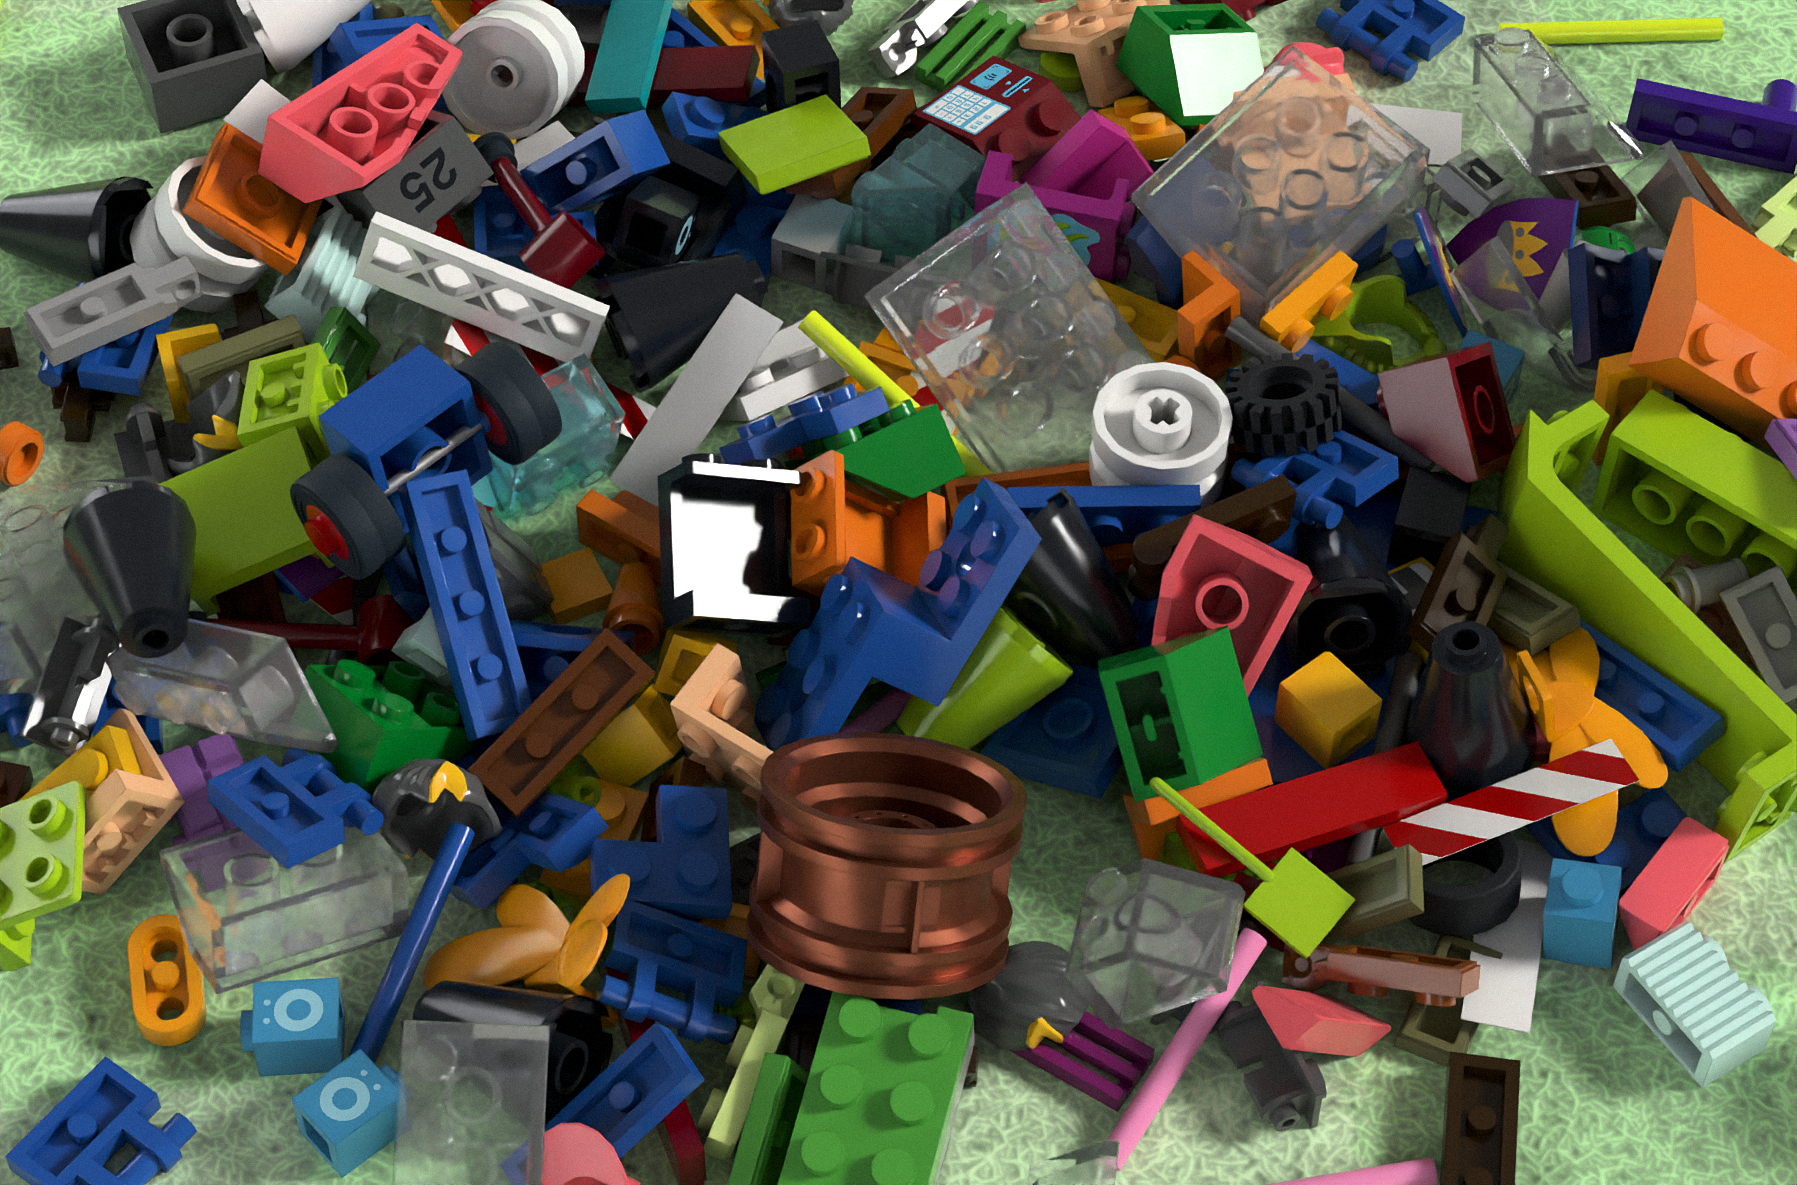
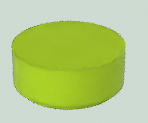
M1041 51L1039 75L1052 80L1061 92H1076L1084 89L1074 54Z

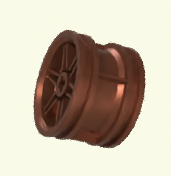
M866 732L838 733L804 738L780 747L767 757L761 769L760 784L762 795L758 801L757 817L761 829L757 872L750 884L749 901L751 909L746 922L748 943L760 959L779 972L809 985L843 994L902 1000L939 998L971 991L992 981L1004 969L1009 948L1008 934L1013 916V909L1007 896L1012 858L1018 854L1023 834L1021 821L1027 801V793L1022 781L1008 768L984 755L960 746L920 737Z

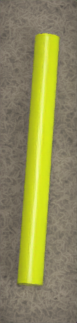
M1721 17L1499 23L1497 37L1499 46L1721 40L1724 26Z
M816 310L811 311L802 320L798 328L864 389L870 390L881 387L888 406L911 399L914 408L920 407L916 401ZM950 433L966 471V474L961 476L962 478L995 474Z

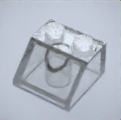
M1142 858L1117 868H1105L1094 876L1087 878L1064 975L1109 1029L1225 992L1228 988L1246 892L1238 883L1147 858Z

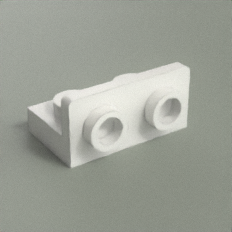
M800 319L778 330L722 412V416L725 420L751 421L845 378L849 374L798 328L803 320Z

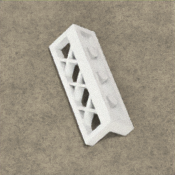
M377 211L370 222L353 276L583 370L587 367L610 307Z

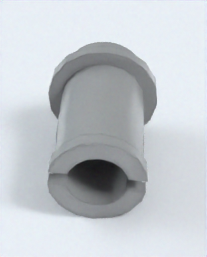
M1733 557L1724 562L1692 570L1685 565L1674 567L1671 575L1665 576L1662 582L1694 614H1697L1700 606L1720 602L1719 593L1749 580V575L1741 559Z

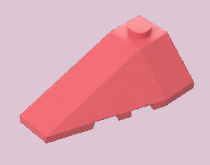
M415 23L269 115L258 174L304 203L365 186L402 160L461 62L463 51L420 24Z
M1193 514L1162 573L1150 646L1228 625L1246 694L1249 697L1313 578L1311 571L1307 565L1249 535Z

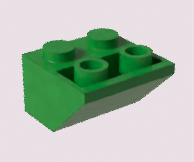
M1225 3L1137 6L1115 65L1134 83L1133 86L1139 93L1149 97L1179 127L1186 129H1195L1199 124H1224L1230 126L1233 93L1235 91L1267 86L1257 32Z
M911 399L889 406L890 411L842 433L801 444L800 447L803 453L784 462L787 470H794L816 457L834 450L844 456V479L893 501L914 499L966 474L937 403L914 408Z
M1228 625L1098 660L1099 676L1135 802L1160 796L1150 787V780L1154 777L1162 779L1175 791L1201 785L1263 755Z
M340 660L337 665L308 664L283 731V735L295 746L302 747L309 754H321L336 767L337 777L344 783H356L370 795L374 793L376 787L386 775L396 771L409 761L420 758H433L455 763L481 742V740L468 742L457 699L441 693L425 680L426 673L422 669L404 661H391L388 666L364 665L353 660Z

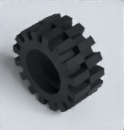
M1282 353V360L1276 361L1272 360L1271 355L1260 357V365L1257 366L1251 361L1243 364L1242 372L1234 370L1229 376L1230 382L1225 383V395L1228 398L1233 417L1231 436H1233L1234 442L1238 446L1245 444L1246 451L1255 454L1263 447L1264 456H1275L1278 449H1285L1286 456L1297 455V447L1304 446L1309 452L1318 448L1317 440L1328 443L1334 439L1333 432H1340L1342 428L1343 414L1338 373L1335 367L1329 368V362L1322 358L1314 363L1313 355L1302 354L1299 360H1293V353Z

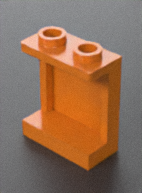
M830 450L792 470L801 472L802 481L800 487L790 490L792 586L821 598L828 581L835 574H841L850 557H853L917 587L920 582L919 576L924 561L932 551L940 549L946 539L944 497L929 491L902 503L893 501L844 479V456L834 450Z

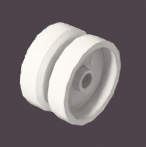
M498 0L492 2L476 16L462 24L446 40L462 50L463 54L461 62L444 88L442 95L448 109L464 127L479 135L499 132L505 134L508 138L516 140L533 135L577 95L585 75L584 49L577 31L557 8L541 0Z
M201 156L184 161L159 188L158 194L146 204L134 219L129 238L134 261L137 262L141 269L148 267L156 269L187 256L198 272L202 296L183 307L193 311L216 313L233 308L235 306L233 295L248 292L270 266L182 212L206 156Z
M1167 362L1139 364L1115 374L1098 392L1092 413L1091 434L1093 439L1090 446L1088 467L1092 486L1200 485L1201 509L1213 504L1221 495L1228 464L1227 450L1231 439L1233 417L1227 396L1209 377L1191 367Z

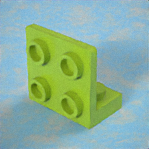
M320 342L249 361L237 430V437L243 448L296 426L303 437L307 439L319 464L331 456L318 416L331 408L340 399L348 396V390L340 366L337 363H329Z
M78 781L63 784L0 808V968L4 971H14L30 965L32 934L35 930L36 917L75 904L81 899L87 790Z

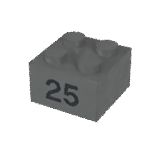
M145 0L117 8L128 61L160 133L229 114L261 79L268 83L263 51L253 34L254 32L246 15H243L236 0Z
M431 110L398 164L365 186L336 194L335 197L346 212L353 215L354 221L362 222V227L365 229L369 228L370 222L377 211L433 234L437 229L435 222L452 208H462L476 199L482 191L481 184L492 176L494 172L454 116Z

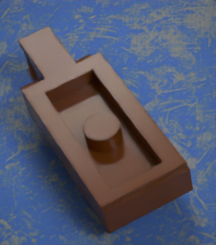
M1286 943L1284 946L1282 983L1310 992H1315L1331 980L1348 982L1347 992L1355 995L1385 997L1389 995V988L1414 991V1001L1420 1004L1456 1005V997L1461 998L1479 989L1481 965H1477V961L1354 944L1338 946L1320 943L1305 960Z

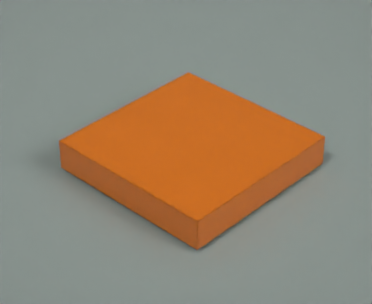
M225 122L215 135L182 212L287 276L299 261L324 198L304 203L258 174L263 145Z

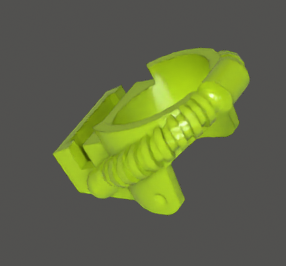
M1379 275L1363 282L1351 283L1349 289L1354 292V296L1349 305L1334 320L1330 321L1324 317L1315 325V331L1310 338L1312 341L1372 374H1378L1423 357L1447 352V345L1439 339L1433 322L1429 320V316L1425 312L1421 311L1418 305H1412V301L1407 299L1405 282L1396 275ZM1359 322L1362 325L1388 323L1398 326L1409 332L1417 340L1422 352L1418 350L1410 357L1393 359L1391 340L1382 336L1363 334L1353 329V327Z

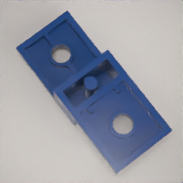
M982 478L974 493L963 498L955 511L953 527L940 549L932 551L924 561L919 576L920 582L917 587L853 557H850L841 574H835L828 581L821 596L820 609L808 629H802L795 636L788 651L787 664L775 684L770 683L764 688L756 703L754 722L768 749L775 752L784 745L804 738L837 734L871 677L877 678L939 707L1042 540L1004 487Z

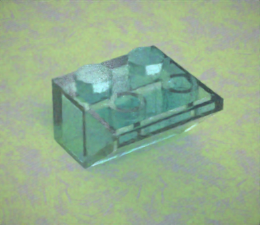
M931 123L913 138L903 140L887 160L874 171L865 172L852 188V244L881 250L880 262L894 265L896 255L930 261V270L945 269L973 244L975 192L985 165V156Z
M585 353L540 376L550 390L560 411L562 431L559 436L549 445L538 450L534 456L519 465L507 464L489 451L493 471L487 474V478L499 511L506 520L523 511L527 516L536 515L551 506L558 498L557 493L575 483L580 488L591 486L601 480L611 469L610 465L612 464L625 411Z

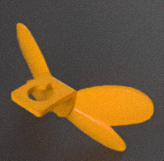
M1578 627L1549 645L1548 651L1542 649L1533 656H1530L1527 650L1522 651L1497 635L1523 698L1546 740L1551 744L1548 763L1605 740L1612 739L1640 781L1635 782V784L1648 789L1660 788L1665 784L1668 778V769L1659 750L1641 729L1621 713L1594 697L1599 680L1600 657L1595 640L1588 631ZM1618 789L1551 815V821L1558 839L1572 854L1581 857H1591L1600 854L1608 847L1617 824Z
M622 873L613 876L604 883L588 900L572 923L568 921L562 910L543 892L526 884L509 886L498 899L496 906L497 918L502 927L468 934L439 948L426 964L423 974V985L430 990L437 983L448 980L504 987L523 979L525 986L530 990L583 995L595 1000L596 997L580 984L592 972L603 951L608 935L607 927L619 913L625 902L629 890L630 877ZM602 1004L607 1008L610 1017L601 1016L602 1027H614L619 1016L605 1004Z

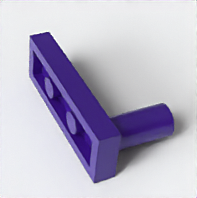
M1637 78L1623 137L1794 174L1797 164V87L1785 79L1773 80L1764 89L1762 104H1756Z

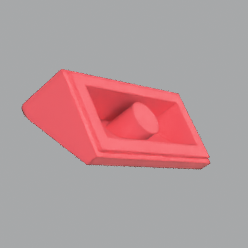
M1686 817L1682 819L1619 900V914L1634 951L1689 917L1718 879L1729 849L1727 845L1729 840L1693 818Z
M1258 985L1251 991L1254 995L1252 997L1284 1049L1357 1057L1392 1029L1388 1023L1333 995Z

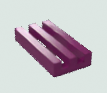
M1087 1011L1083 1013L1079 1024L1072 1030L1132 1064L1072 1031L1063 1038V1043H1056L1048 1037L1045 1038L1083 1061H1087L1120 1080L1118 1085L1041 1042L1034 1049L1009 1050L1117 1112L1152 1064L1155 1051L1152 1047Z

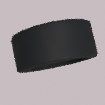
M1511 832L1423 865V870L1437 863L1465 861L1488 868L1494 875L1480 883L1461 887L1440 885L1423 877L1424 913L1407 918L1415 926L1439 935L1467 936L1483 933L1507 921L1519 905L1521 893V850Z

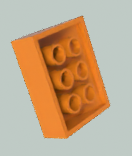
M1691 196L1683 198L1628 366L1775 453L1764 438L1771 420L1797 419V263Z

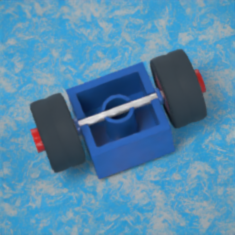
M492 342L485 345L474 353L472 357L464 360L454 369L420 344L318 416L331 456L292 484L290 488L292 504L313 545L344 574L356 580L364 579L378 570L382 564L389 562L400 554L406 546L405 534L409 532V528L397 489L399 486L408 481L467 469L472 486L493 471L489 451L507 464L519 465L534 456L538 450L546 447L559 436L562 431L560 411L550 390L536 370L516 350L504 343Z

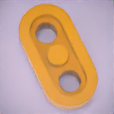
M169 914L150 917L136 926L129 937L127 945L133 1012L139 1031L145 1039L160 1046H177L194 1038L201 1031L206 1021L207 1010L200 947L194 928L185 919ZM164 952H174L177 954L171 961H155L156 957ZM169 1010H180L183 1012L175 1019H160Z

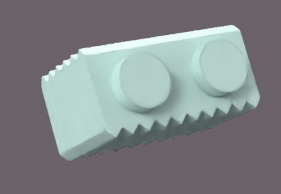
M334 206L315 218L297 265L287 276L282 274L277 279L278 283L273 288V293L268 297L270 300L264 307L278 319L294 314L302 329L303 338L309 344L330 307H346L364 326L366 316L360 311L365 301L372 298L380 289V287L353 277L368 229L362 227V222L354 221L353 215L345 213L344 207Z
M1687 920L1623 957L1613 984L1614 989L1702 1088L1709 1085L1712 1081L1719 1079L1722 1075L1727 1074L1733 1068L1740 1066L1743 1062L1748 1061L1754 1055L1761 1053L1766 1048L1776 1023L1774 1012H1772L1771 1005L1764 993L1756 986L1747 985L1746 981L1740 980L1737 971L1730 970L1720 945L1712 937L1701 935L1700 931L1694 930L1692 922Z

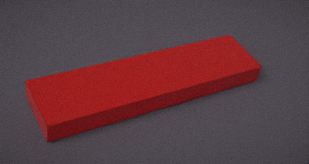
M1416 741L1202 807L1198 810L1262 863L1284 857L1291 847L1301 852L1403 820L1444 804L1448 793L1419 742ZM1183 814L1178 815L1175 829L1203 882L1247 869L1245 865Z

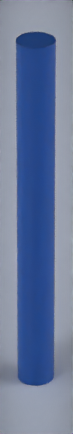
M450 823L349 1056L361 1049L376 1064L474 838L475 832L471 828L460 823Z

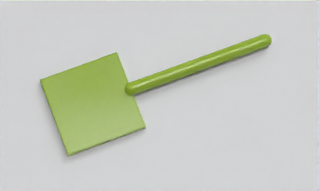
M1154 777L1150 780L1152 790L1263 880L1242 905V908L1305 960L1356 900L1293 847L1271 870L1162 779Z

